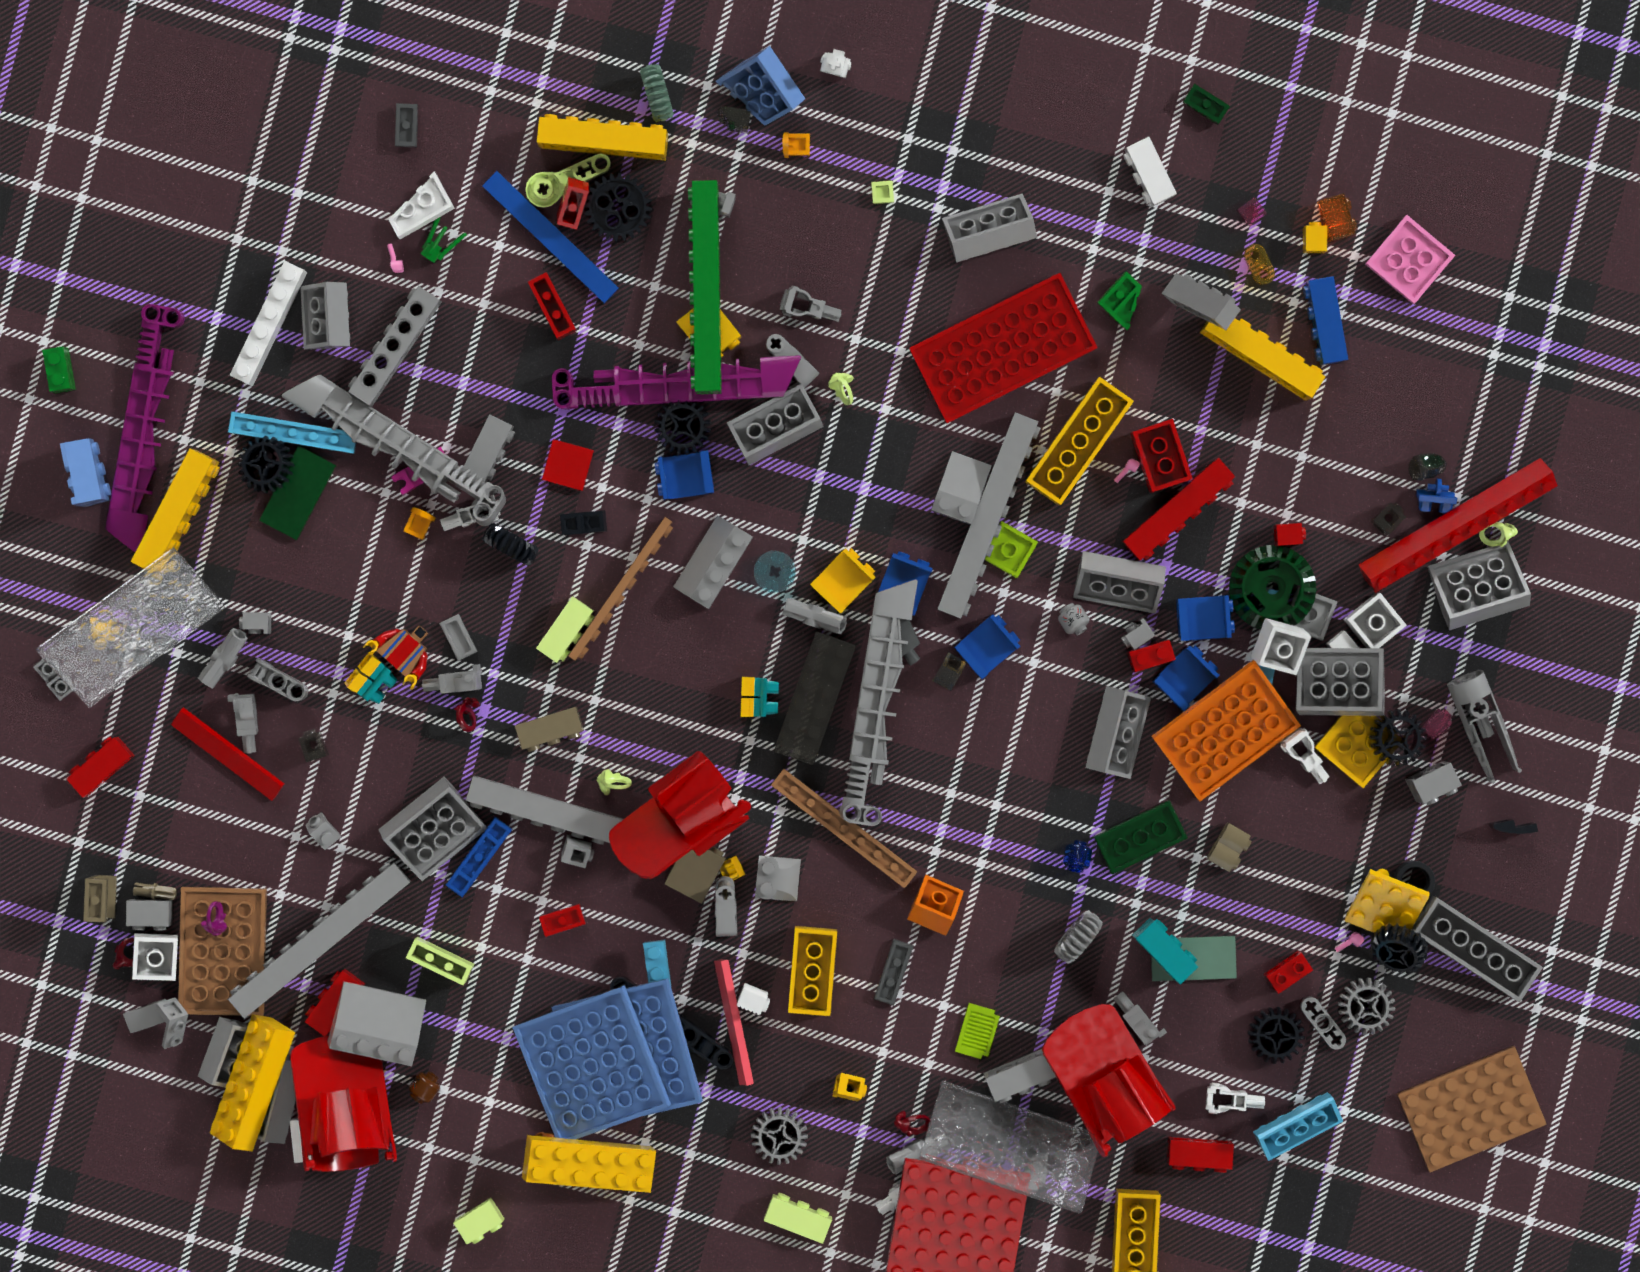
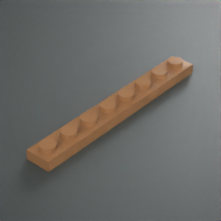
M666 517L662 520L569 654L570 658L575 661L578 658H584L589 650L586 647L590 641L595 642L601 633L598 629L602 623L606 625L613 616L610 613L614 606H620L625 599L623 596L627 588L631 590L637 579L634 578L639 571L643 573L649 564L647 559L650 554L655 555L661 547L659 541L663 536L667 538L673 530L671 526L673 522Z
M783 769L771 784L772 787L903 888L909 884L917 873L913 867L857 824L849 823L842 819L839 810L786 769Z

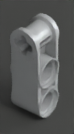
M773 334L769 336L766 347L774 357L801 356L793 378L799 384H802L805 389L819 375V372L781 335ZM772 339L774 341L778 339L781 341L779 344L780 349L776 347L774 349L771 348Z
M260 658L256 659L255 667L247 675L253 681L267 686L292 701H302L308 696V687L304 683ZM278 675L284 679V684L280 688L274 684V679ZM295 686L302 688L303 693L299 698L293 695V688Z
M723 876L716 881V937L737 936L735 883L732 878Z

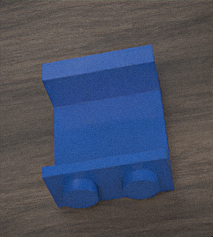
M708 450L689 455L658 457V462L654 463L656 475H660L661 483H657L659 496H663L664 500L714 493Z
M898 551L897 554H892L878 592L916 579L918 583L912 614L915 616L933 568L929 567V562L918 559L917 562L909 559L910 555Z
M1229 595L1176 599L1179 641L1232 638L1231 633H1235L1234 620H1230V612H1233L1232 599L1229 600Z
M993 614L954 646L956 651L980 679L986 677L991 670L1012 652L1021 647L1018 644L1020 639L1013 631L1009 633L1004 628L1007 624L999 615L996 617Z
M1187 645L1175 657L1176 660L1171 661L1152 680L1181 711H1185L1190 706L1189 703L1214 678L1220 676L1216 672L1218 670L1217 666L1211 661L1206 662L1202 658L1203 652L1197 646L1192 648L1190 645Z

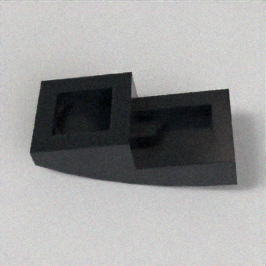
M605 510L560 514L562 536L607 531Z
M1513 819L1489 823L1490 828L1507 833L1525 834L1538 832L1537 824L1533 822L1515 826Z

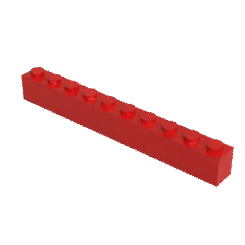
M1539 458L1360 563L1359 568L1363 578L1375 593L1557 487L1553 471Z

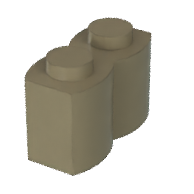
M1227 822L1206 859L1228 872L1232 869L1235 870L1241 861L1239 858L1241 852H1246L1252 842L1249 840L1251 835Z

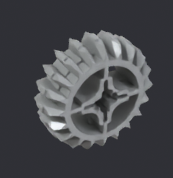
M1089 910L1085 911L1058 941L1054 949L1055 954L1067 964L1074 962L1099 933L1103 922L1096 914Z
M1359 978L1358 986L1354 981H1351L1350 984L1353 988L1350 990L1345 986L1344 990L1348 992L1347 995L1340 994V997L1345 1000L1344 1002H1338L1339 1006L1344 1007L1338 1013L1340 1015L1346 1014L1341 1020L1342 1022L1349 1021L1347 1028L1351 1029L1354 1026L1355 1033H1358L1361 1029L1362 1034L1366 1035L1369 1029L1373 1035L1375 1034V1027L1381 1032L1383 1031L1382 1023L1386 1026L1389 1025L1386 1018L1393 1019L1394 1017L1389 1014V1011H1395L1396 1008L1389 1006V1004L1394 1003L1395 999L1387 998L1392 992L1390 990L1385 991L1387 987L1385 984L1379 986L1380 981L1377 979L1372 984L1371 978H1367L1364 984L1363 979ZM1362 990L1375 991L1373 994H1370L1368 997L1362 998L1357 994ZM1379 996L1383 1003L1381 1014L1376 1010ZM1352 999L1357 1003L1354 1016H1352L1350 1009ZM1359 1000L1363 1001L1364 1003H1368L1370 1001L1369 1006L1371 1007L1370 1009L1374 1011V1013L1366 1009L1365 1011H1363L1364 1006ZM1366 1015H1372L1376 1018L1369 1023L1358 1022L1360 1018L1363 1019Z
M778 1107L777 1114L774 1113L773 1108H770L771 1115L768 1116L764 1111L762 1113L764 1120L759 1117L756 1119L760 1126H752L753 1130L758 1131V1133H751V1138H758V1140L752 1142V1146L759 1145L760 1147L756 1149V1153L758 1154L763 1151L764 1153L761 1157L763 1160L769 1155V1163L771 1164L774 1158H777L778 1165H781V1158H784L786 1164H788V1156L790 1155L792 1159L796 1160L797 1156L794 1152L802 1154L803 1150L799 1146L806 1147L807 1145L805 1141L801 1140L808 1138V1134L801 1133L807 1130V1126H799L802 1124L803 1118H799L796 1121L798 1113L794 1112L792 1116H789V1108L786 1109L785 1114H782V1107ZM781 1119L777 1128H765L769 1122ZM787 1122H790L796 1129L797 1138L787 1133ZM783 1126L782 1132L785 1138H781L776 1145L777 1140L774 1133L778 1134V1131H781ZM762 1134L767 1135V1137L773 1140L771 1150L764 1144ZM782 1144H794L789 1150L778 1152Z

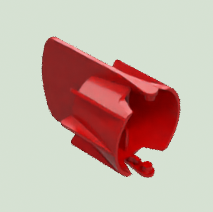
M697 751L648 788L653 798L615 825L609 831V841L613 852L623 866L641 878L652 879L691 850L697 856H701L749 820V816L744 814L750 810L751 803L740 799L737 802V806H735L727 796L732 789L729 783L713 763L701 751Z
M1101 1004L1082 1010L1065 1020L1045 1040L1042 1048L1043 1055L1083 1121L1102 1157L1108 1156V1152L1112 1150L1107 1143L1112 1137L1119 1144L1154 1125L1170 1111L1173 1112L1176 1109L1112 1005Z
M329 1036L315 1038L296 1046L291 1051L290 1060L304 1170L309 1171V1168H312L313 1171L336 1172L371 1166L379 1163V1149L388 1151V1147H390V1151L385 1152V1160L396 1162L397 1153L391 1126L382 1060L329 1049L327 1042Z

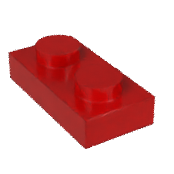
M580 903L539 916L545 937L586 924Z

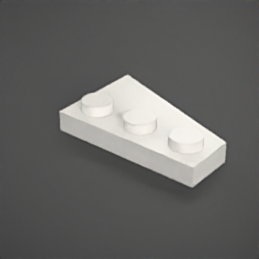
M435 171L429 176L430 179L416 190L414 196L409 201H406L390 217L389 222L399 239L455 209Z

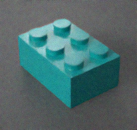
M1149 918L1132 936L1181 985L1198 968L1195 963L1197 959L1190 951H1183L1180 948L1183 944L1172 934L1169 936L1166 933L1168 928L1160 920L1156 919L1154 921Z

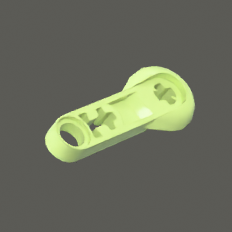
M600 153L559 172L536 173L526 183L525 191L527 198L537 207L545 208L552 206L563 195L568 177L587 182L606 173L610 169V159L607 155ZM598 158L605 159L607 161L606 168H596L595 161ZM587 163H592V169L596 173L591 174V170L585 173L586 177L584 178L581 175H576L579 167L585 170L589 168ZM542 184H544V187L546 185L549 187L546 195H543L542 192L541 194L537 192Z

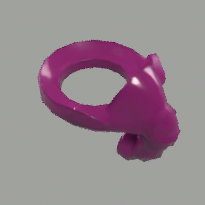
M214 901L210 904L207 910L206 921L201 922L204 930L213 936L221 935L227 928L224 922L226 914L223 912V906L220 902ZM213 907H216V917L211 922V911Z

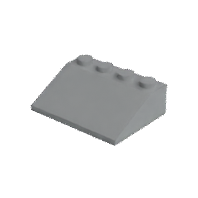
M1508 541L1503 547L1491 546L1428 566L1441 612L1449 630L1530 606L1531 592Z
M1307 648L1297 672L1296 711L1298 714L1383 716L1385 711L1384 649Z
M444 776L379 828V832L385 843L423 881L483 833L487 826Z
M344 981L327 1041L329 1049L412 1066L418 1046L426 999Z

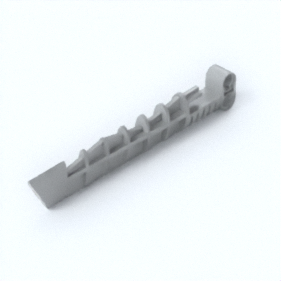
M317 375L282 394L284 399L314 418L323 409L335 422L332 427L333 430L340 427L352 439L353 443L357 442L373 448V456H376L379 451L395 456L392 468L395 469L403 461L414 472L412 480L415 482L420 478L431 489V493H439L455 503L459 499L461 492L446 483L448 481L477 499L478 502L474 506L473 515L476 522L481 526L490 525L506 503V496L501 487L490 482L485 483L484 478H477L478 474L472 475L470 469L464 470L465 466H458L457 461L322 375ZM495 493L501 495L497 501L490 500L491 496ZM481 511L489 512L486 518L478 517Z
M916 579L877 592L875 595L849 760L852 761L851 765H848V768H850V773H847L849 781L845 782L848 784V787L844 789L847 793L846 797H843L842 805L839 809L841 818L849 823L875 826L882 819V813L878 808L864 804L870 764L873 763L870 783L882 785L885 765L889 764L886 740L892 741L893 737L886 736L885 715L896 717L897 713L886 712V708L892 693L900 692V689H896L895 685L902 668H904L902 644H908V641L901 640L900 619L912 620L918 583ZM854 807L855 814L851 818H847L846 810ZM874 810L875 818L868 821L866 814L868 811Z

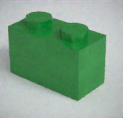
M62 346L42 350L49 392L61 393L76 390L69 348Z

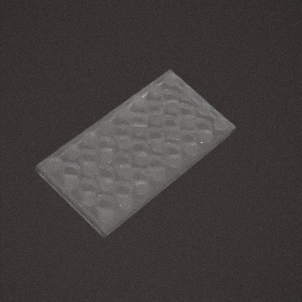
M173 547L37 647L36 651L90 708L222 611L225 606Z
M942 1081L919 1159L1081 1214L1098 1150L1086 1129L1007 1102H995L992 1097Z

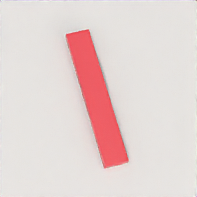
M715 960L714 964L739 1085L748 1086L753 1084L754 1081L729 960Z

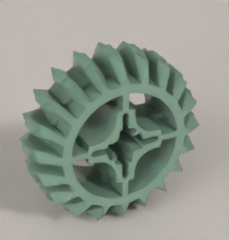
M651 64L641 68L640 74L653 120L658 122L673 118L674 113L661 66Z

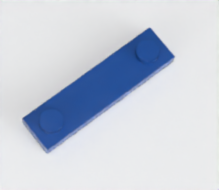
M495 817L446 883V886L463 897L513 829Z

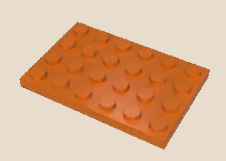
M1252 660L1151 737L1200 802L1301 727V725L1258 664Z

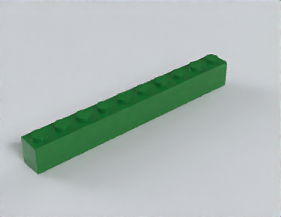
M717 180L692 181V187H688V200H692V208H688L689 221H692L693 229H689V242H693V250H689V263H693V271H689V282L693 284V292H690V305H694V313H690V326H694V334H690V346L694 347V355L690 356L691 368H695V376H691V389H695L696 394H722L719 185Z

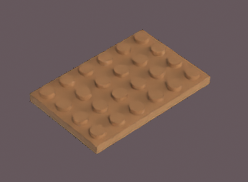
M181 887L178 1001L188 1014L241 1016L228 998L231 996L230 991L238 984L242 987L248 982L246 978L254 971L259 973L265 968L263 964L265 963L266 888ZM214 901L222 904L223 912L226 914L224 922L227 928L225 932L218 936H213L201 926V922L206 921L207 910L210 904ZM213 907L211 911V922L216 917V907ZM264 1003L248 1016H252V1014L263 1016Z
M1515 1046L1508 1047L1397 1093L1429 1172L1547 1125Z

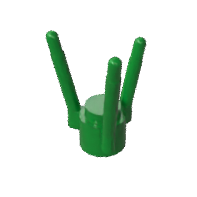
M441 217L434 220L427 240L422 246L423 251L421 254L433 263L437 259L441 261L452 248L467 236L466 233H463L440 252L442 247L438 244L444 236L447 227H443L434 242L431 240Z

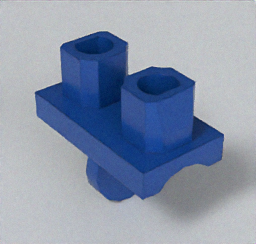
M1436 478L1435 484H1427V490L1416 489L1418 508L1423 512H1430L1432 502L1439 503V512L1447 513L1452 510L1453 504L1457 505L1458 498L1455 497L1454 492H1448L1449 485H1442V479Z

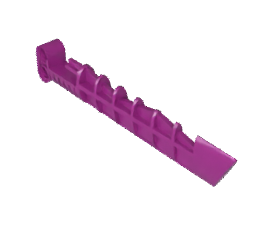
M155 304L145 305L141 311V327H143V332L139 333L142 335L141 340H138L141 344L140 348H137L139 355L135 356V358H138V361L134 363L105 527L110 534L134 552H136L145 535L148 515L137 512L144 495H152L153 491H148L147 487L154 471L157 469L155 467L154 446L161 447L160 443L154 442L153 421L165 423L164 419L154 418L161 399H169L168 395L163 394L170 377L174 373L171 371L174 350L161 349L159 366L156 369L163 326L178 328L185 321V316L181 310ZM155 308L157 317L150 320L148 312L150 309ZM176 312L178 320L176 323L171 324L169 315Z
M801 356L760 358L761 370L740 366L739 359H736V366L721 363L722 394H696L695 389H691V376H695V368H691V362H687L686 370L669 375L666 363H663V375L643 372L642 364L639 365V371L622 369L619 366L609 370H594V383L615 382V385L574 388V379L571 372L560 368L554 371L552 375L553 401L560 409L567 410L579 408V405H583L584 408H587V405H591L594 408L595 404H599L600 407L603 404H607L610 407L611 403H615L616 406L677 403L678 400L680 402H685L686 400L687 402L784 397L801 360ZM561 373H566L568 376L565 384H559L558 376ZM562 394L569 396V402L566 405H560L559 397Z

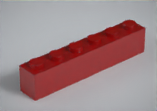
M1220 458L1215 459L1125 538L1122 543L1138 561L1141 559L1146 561L1154 554L1153 549L1157 545L1162 547L1170 540L1168 536L1173 531L1178 533L1186 526L1184 522L1189 517L1194 519L1202 512L1200 508L1205 503L1210 505L1218 498L1216 494L1221 489L1226 491L1234 484L1232 482V479L1235 478L1234 474Z

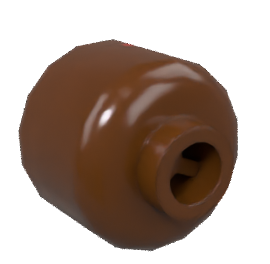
M423 1072L418 1073L409 1085L411 1092L409 1095L420 1104L424 1102L430 1103L440 1090V1085L437 1082L439 1078L432 1072L427 1074Z

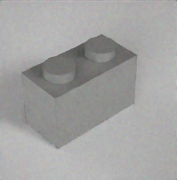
M129 899L126 901V926H132V930H145V926H153V930H166V927L172 925L173 900Z

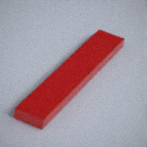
M184 707L179 711L171 724L174 728L271 801L276 798L285 783Z

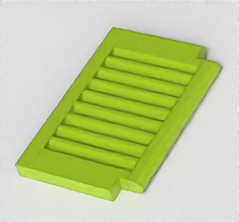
M968 1003L955 1052L979 1059L982 1058V1055L989 1056L1000 1016L994 1014L995 1010Z

